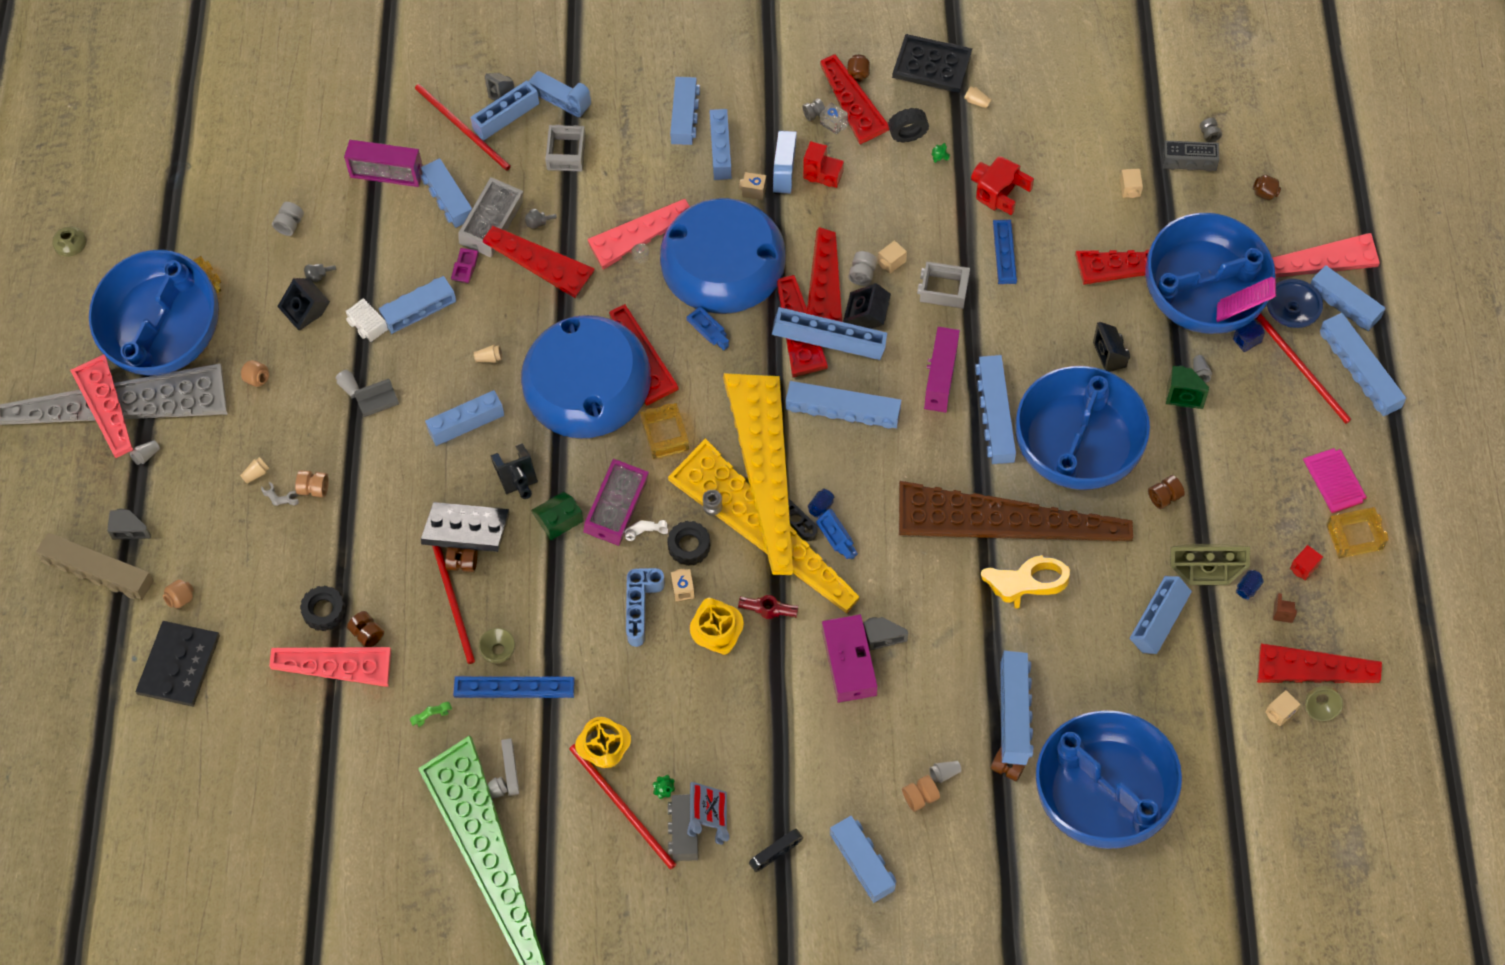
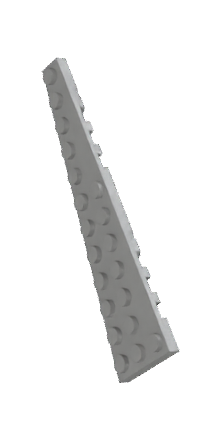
M220 363L114 383L124 419L227 414L223 372ZM81 390L0 404V425L95 421Z

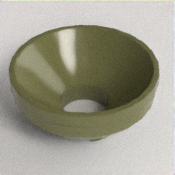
M68 226L55 233L52 244L59 255L70 257L77 255L84 249L86 237L79 228ZM71 233L69 239H62L63 234Z
M493 628L486 631L479 640L481 655L491 663L505 662L514 653V637L503 628ZM500 645L504 647V651L501 654H494L492 652L493 648Z
M1319 686L1307 694L1305 708L1313 719L1329 721L1340 714L1343 708V700L1336 689L1330 686ZM1320 694L1328 696L1325 702L1320 703L1316 701L1317 696Z

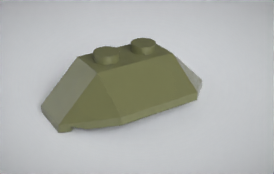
M1184 544L1171 546L1170 566L1188 585H1229L1244 570L1250 567V546L1232 544Z

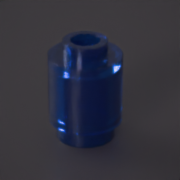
M824 488L818 491L808 504L809 513L814 517H821L834 503L833 499L835 496L833 493Z
M1248 570L1237 584L1236 593L1246 600L1254 597L1264 583L1262 574L1256 570Z

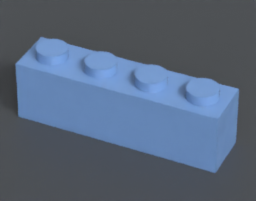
M675 77L670 132L671 144L692 145L693 138H696V127H694V124H697L698 113H695V109L699 108V99H696V95H700V85H697L695 77Z
M526 80L471 116L473 131L484 141L539 104L537 90Z
M727 109L710 110L714 180L732 179Z
M439 158L422 166L421 179L424 185L428 184L431 196L437 198L436 202L440 210L444 209L448 223L452 222L455 228L463 225L472 208L441 159Z
M1325 265L1311 281V285L1319 291L1322 299L1343 313L1344 316L1356 322L1359 327L1369 331L1382 318L1385 311L1384 306Z
M442 276L424 286L416 288L406 295L400 296L390 303L384 304L378 309L381 317L386 321L388 330L393 334L456 302V298L448 281Z
M493 390L425 420L435 446H438L503 417L504 411L496 392Z
M1164 576L1129 639L1142 653H1158L1192 591L1180 577Z
M849 816L830 827V836L872 902L875 903L895 891L896 879L891 871L887 872L885 869V862L880 854L876 855L874 852V845L869 837L866 838L862 833L863 827L858 820L855 821L852 816Z

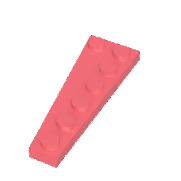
M686 199L680 200L587 239L588 244L602 269H606L621 260L625 254L636 251V248L640 245L647 244L655 236L664 234L675 218L690 206Z
M1371 233L1272 258L1275 267V278L1315 274L1325 265L1333 271L1373 268L1378 267L1380 264Z
M103 354L70 370L114 457L118 458L132 451V444L106 356Z
M271 648L269 666L272 670L388 687L391 648Z

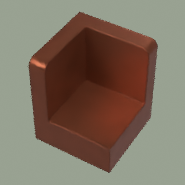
M1278 593L1274 601L1273 620L1293 623L1297 615L1295 602L1282 600V594Z

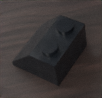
M293 278L277 307L297 330H301L321 317L330 301L309 278Z
M877 283L850 292L843 322L869 329L884 325L891 293Z
M1098 322L1093 344L1104 370L1111 372L1126 368L1130 359V353L1124 347L1122 334L1118 333L1116 327Z

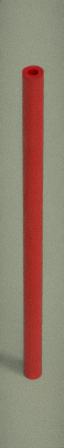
M420 84L415 86L417 92L504 170L508 171L511 168L510 164Z
M1260 313L1256 320L1345 424L1350 422L1351 418Z
M432 546L467 663L472 664L475 662L449 573L446 570L441 547Z
M573 744L569 748L572 754L670 870L673 869L676 863L592 763L578 755L575 744Z

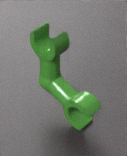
M444 702L439 706H428L420 714L412 716L410 722L412 726L417 724L420 727L429 716L434 714L448 715L447 710L452 709L450 702Z

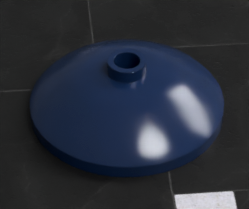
M1286 279L1276 283V297L1268 301L1267 309L1270 315L1280 324L1292 328H1302L1318 320L1323 310V300L1319 291L1308 282L1299 279Z

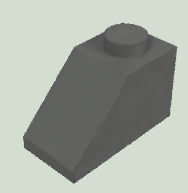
M486 73L485 82L490 99L496 101L514 89V82L510 77L504 76L501 73Z
M122 508L110 510L107 531L112 540L151 539L148 528L130 510Z
M872 617L863 622L869 651L908 641L907 629L883 617Z

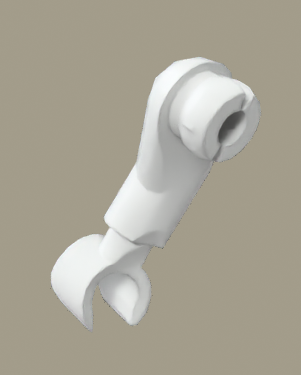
M641 520L626 528L625 537L627 540L632 541L640 533L653 530L667 534V522L661 520L658 524H655L651 521Z

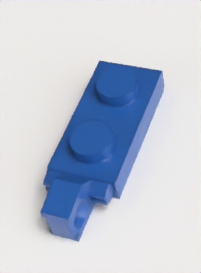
M702 307L697 308L686 317L687 321L713 345L717 344L722 350L729 347V340L726 338L727 334L724 332V328Z
M828 509L816 521L817 525L835 551L843 554L846 559H854L858 553L854 546H852V538L834 511Z

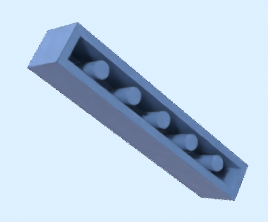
M778 307L772 335L877 360H880L887 339L886 332Z
M1340 313L1323 321L1320 329L1322 338L1330 344L1332 351L1341 359L1343 366L1350 371L1354 381L1362 387L1364 394L1373 402L1375 409L1384 417L1402 408L1406 401L1405 395L1344 314Z
M1002 355L979 357L978 364H975V373L980 378L977 381L978 392H982L980 407L984 408L982 422L986 424L987 428L984 430L985 441L989 442L987 457H991L992 464L1014 463L1016 450Z
M790 381L786 397V410L795 413H808L812 416H826L830 419H844L848 422H862L866 425H879L884 428H897L901 400Z
M1004 651L1000 661L1002 763L1026 765L1029 757L1032 758L1033 745H1030L1033 728H1030L1029 725L1032 722V711H1029V706L1032 703V694H1029L1032 680L1028 678V673L1031 671V661H1028V653Z

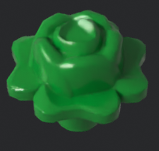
M946 143L936 145L932 149L931 155L933 156L934 163L941 159L946 161L949 159L950 154L946 153Z
M669 775L658 776L657 781L652 784L654 787L653 794L658 795L659 799L670 797L671 792L675 791V780L670 778Z

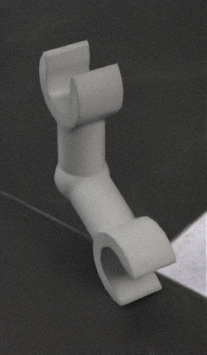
M269 482L271 489L267 491L261 486L263 494L270 498L274 506L286 503L290 505L299 504L298 499H291L298 496L296 491L289 492L287 496L278 497L272 483Z

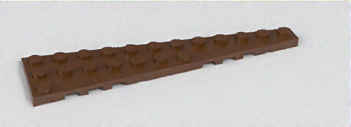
M899 481V535L1133 541V520L1100 516L1092 513L1087 515L1078 513L1075 510L1064 511L1058 510L1057 507L1047 508L1039 506L1040 504L984 496L976 493L965 494L958 490L948 491L942 490L941 487L930 488L924 487L923 484Z

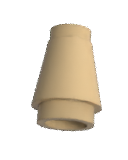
M970 86L964 99L968 100V103L986 109L992 100L977 87L973 88L972 86Z
M494 344L475 351V362L498 363L499 360H502L501 347Z
M260 457L258 459L254 458L240 476L248 484L266 474V471L270 468Z

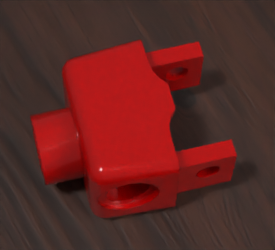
M1001 156L997 157L990 166L980 162L971 175V181L977 183L976 199L993 211L999 208L1009 215L1014 213L1016 201L1007 196L1016 185L1031 192L1034 178L1020 171V165Z

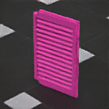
M1272 277L1267 278L1221 299L1217 304V322L1276 297V279Z
M1333 448L1303 458L1331 513L1361 504L1363 499L1367 498L1341 449L1336 451Z

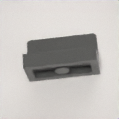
M390 379L354 392L363 417L399 405Z

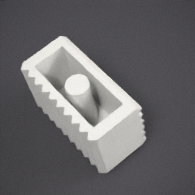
M364 298L346 310L347 322L351 327H357V331L363 339L367 338L372 342L388 330L386 321Z

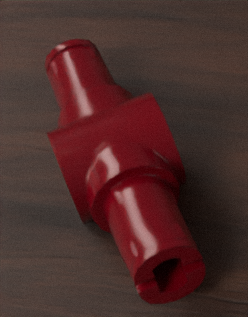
M765 595L757 599L740 596L738 609L755 611V613L761 614L765 619H772L775 616L779 617V615L797 618L799 607L798 605L781 603V601L776 600L771 595ZM771 605L772 608L766 609L764 606Z

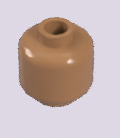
M250 360L242 367L241 378L247 384L260 387L269 379L268 367L258 361Z
M180 579L165 587L163 599L169 607L181 608L192 600L193 587L189 582H184Z

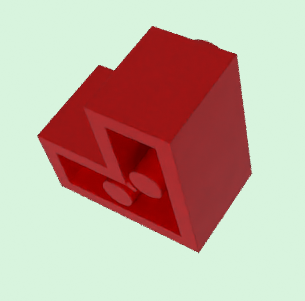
M810 141L803 158V179L837 188L844 172V161L828 157L827 145Z

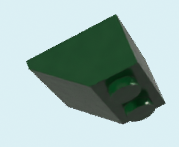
M1172 366L1167 384L1165 404L1203 409L1209 393V386L1192 368Z
M566 492L556 495L531 510L550 540L584 522L582 510L573 497Z

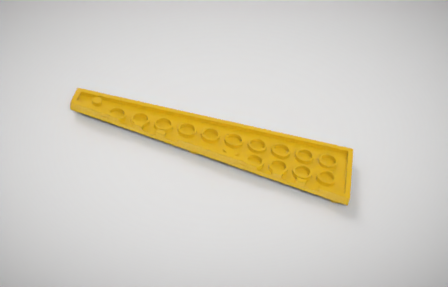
M724 373L723 380L727 396L730 399V408L734 415V424L738 431V440L742 448L741 452L751 491L754 495L760 527L763 530V539L767 547L772 574L792 575L793 562L779 376Z
M705 438L668 476V481L702 506L703 495L706 491H718L722 496V510L715 516L767 554V547L763 539L764 534L762 527H760L759 515L755 507V499L750 485ZM790 526L793 574L847 614L859 601V596L831 567L824 563L818 553L816 554L810 548V545L805 540L803 541Z

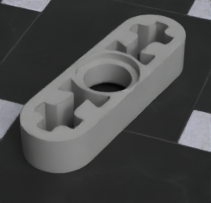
M512 738L501 740L508 793L509 796L518 795L520 792Z

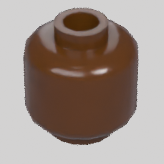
M853 55L847 63L848 74L852 75L856 82L863 81L870 74V61L864 55Z
M1266 174L1261 177L1258 176L1253 184L1255 195L1268 201L1278 197L1281 192L1279 180Z

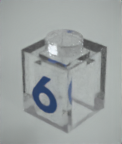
M831 102L820 113V124L837 135L847 127L848 113Z

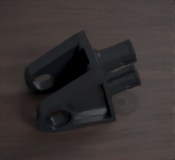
M523 443L515 446L519 458L509 463H503L498 453L490 455L506 495L518 490L522 499L530 498L532 491L529 486L538 483L531 456Z

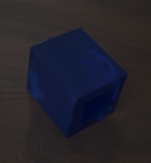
M1253 320L1242 328L1237 329L1233 340L1243 352H1246L1262 343L1265 332L1263 327Z

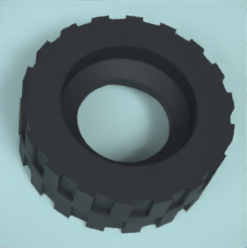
M919 108L899 111L888 122L893 140L901 143L915 141L923 137L929 130L926 114Z
M696 521L678 523V525L672 528L669 532V537H667L669 554L673 557L674 561L679 562L681 565L689 566L701 563L708 556V552H710V535L707 529L702 524L696 523ZM686 535L695 536L699 542L698 547L693 551H684L679 545L681 538Z
M317 586L314 589L312 588L308 593L306 592L301 600L300 610L303 619L310 628H314L316 631L332 630L343 621L346 614L344 600L340 592L336 591L333 587ZM318 601H330L333 605L332 612L325 617L317 616L313 609Z

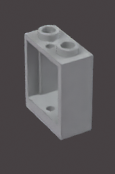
M549 125L545 159L547 170H583L586 139L584 126ZM555 140H579L578 155L553 154Z
M926 262V267L922 268L920 279H923V283H919L917 294H920V302L964 308L970 268ZM929 276L959 280L958 295L927 291Z

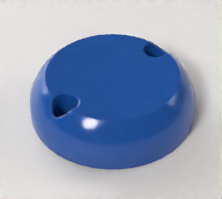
M730 198L702 201L684 210L667 228L660 248L661 272L668 288L685 304L695 309L702 307L706 312L735 313L761 303L777 288V281L782 278L786 263L784 240L775 222L756 206Z
M1194 213L1170 222L1159 232L1153 241L1145 266V278L1149 293L1161 312L1181 327L1205 334L1232 332L1252 322L1266 307L1268 301L1220 322H1217L1218 302L1267 278H1275L1274 262L1270 251L1262 239L1240 221L1216 213Z
M167 250L140 252L116 264L98 284L92 296L89 309L91 334L100 351L120 368L131 373L146 376L167 374L181 369L194 361L208 346L218 322V297L208 275L190 258Z
M594 315L570 317L546 329L529 348L521 370L523 395L534 417L549 430L571 438H594L621 428L641 409L647 398L651 383L649 359L636 335L617 321Z
M1088 366L1060 368L1037 379L1024 393L1017 410L1015 422L1018 446L1029 465L1050 482L1078 490L1102 488L1126 477L1141 460L1147 447L1150 432L1147 409L1133 387L1113 373Z
M1108 710L1094 711L1070 719L1049 736L1039 754L1036 768V786L1045 813L1060 831L1085 845L1114 849L1144 842L1167 824L1180 798L1182 772L1178 755L1173 745L1154 725L1129 713Z

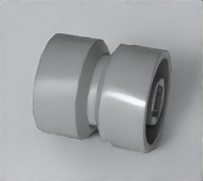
M284 202L278 212L279 214L276 215L272 222V227L283 235L291 236L296 230L297 224L301 221L304 212L298 205Z
M865 251L856 252L849 271V280L856 285H869L877 264L876 256Z

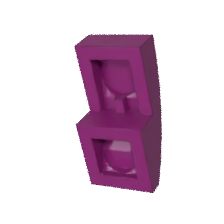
M460 248L451 280L465 283L470 282L479 256L477 250Z

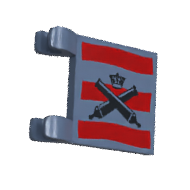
M691 782L690 823L687 834L695 837L696 833L700 834L702 832L701 824L717 829L715 842L722 845L723 841L727 842L729 840V833L727 831V792Z

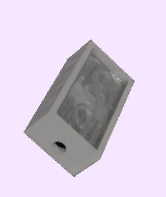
M490 177L459 231V244L492 257L495 249L483 243V238L492 226L507 231L523 203V191Z

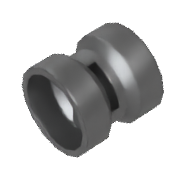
M819 98L811 104L806 103L802 106L803 113L808 121L814 120L816 116L821 117L826 114L825 106Z
M1215 118L1205 119L1199 125L1201 132L1204 133L1206 142H1215L1222 137V132L1217 127L1218 123Z
M708 490L703 495V509L706 514L717 515L722 510V496L716 490Z

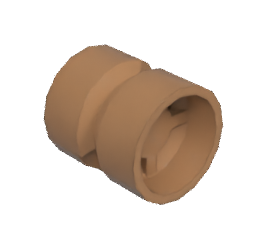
M299 470L295 483L296 493L306 496L311 493L314 497L324 498L328 491V474L323 472L313 474L311 471Z
M929 775L920 778L917 781V785L911 783L902 788L903 796L913 812L925 807V802L929 804L940 799L938 788Z

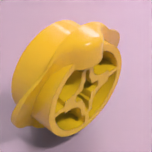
M706 598L702 601L690 623L691 637L698 645L726 655L731 652L743 630V617L735 607L713 598Z
M596 717L585 725L583 731L577 737L575 743L576 751L581 758L592 762L594 765L601 768H610L618 764L622 759L623 754L630 746L631 735L624 726L613 722L611 719ZM604 729H610L614 731L617 735L605 733ZM597 731V737L592 739L591 742L586 743L588 736L592 732ZM601 735L604 741L606 742V750L604 749V745L600 743ZM616 742H620L618 749L614 753L609 754V748L615 745ZM589 749L599 750L602 752L603 756H597L593 754Z

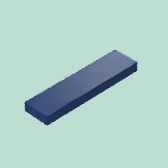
M993 220L998 284H1016L1017 276L1011 220Z

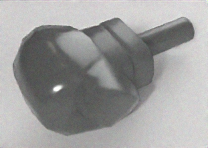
M531 209L525 216V222L527 227L536 229L546 225V220L556 219L557 216L556 214L545 216L544 212L540 213L537 209Z
M308 264L304 267V274L312 282H319L322 280V277L326 276L325 272L336 270V266L324 267L323 264Z

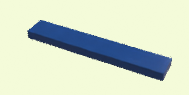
M455 676L453 695L454 698H574L575 678Z

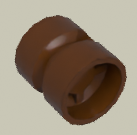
M1170 475L1163 479L1161 483H1156L1149 487L1148 495L1152 503L1161 510L1170 505L1171 501L1175 502L1184 497L1185 491L1179 479L1174 475Z
M448 547L445 561L446 570L458 571L461 568L463 572H475L478 550Z
M367 611L357 613L347 624V629L354 637H357V640L363 647H373L384 636V630L378 623L374 622V619Z
M1001 746L993 760L991 769L1000 774L1006 773V777L1017 782L1026 765L1013 764L1012 768L1008 767L1009 763H1002Z

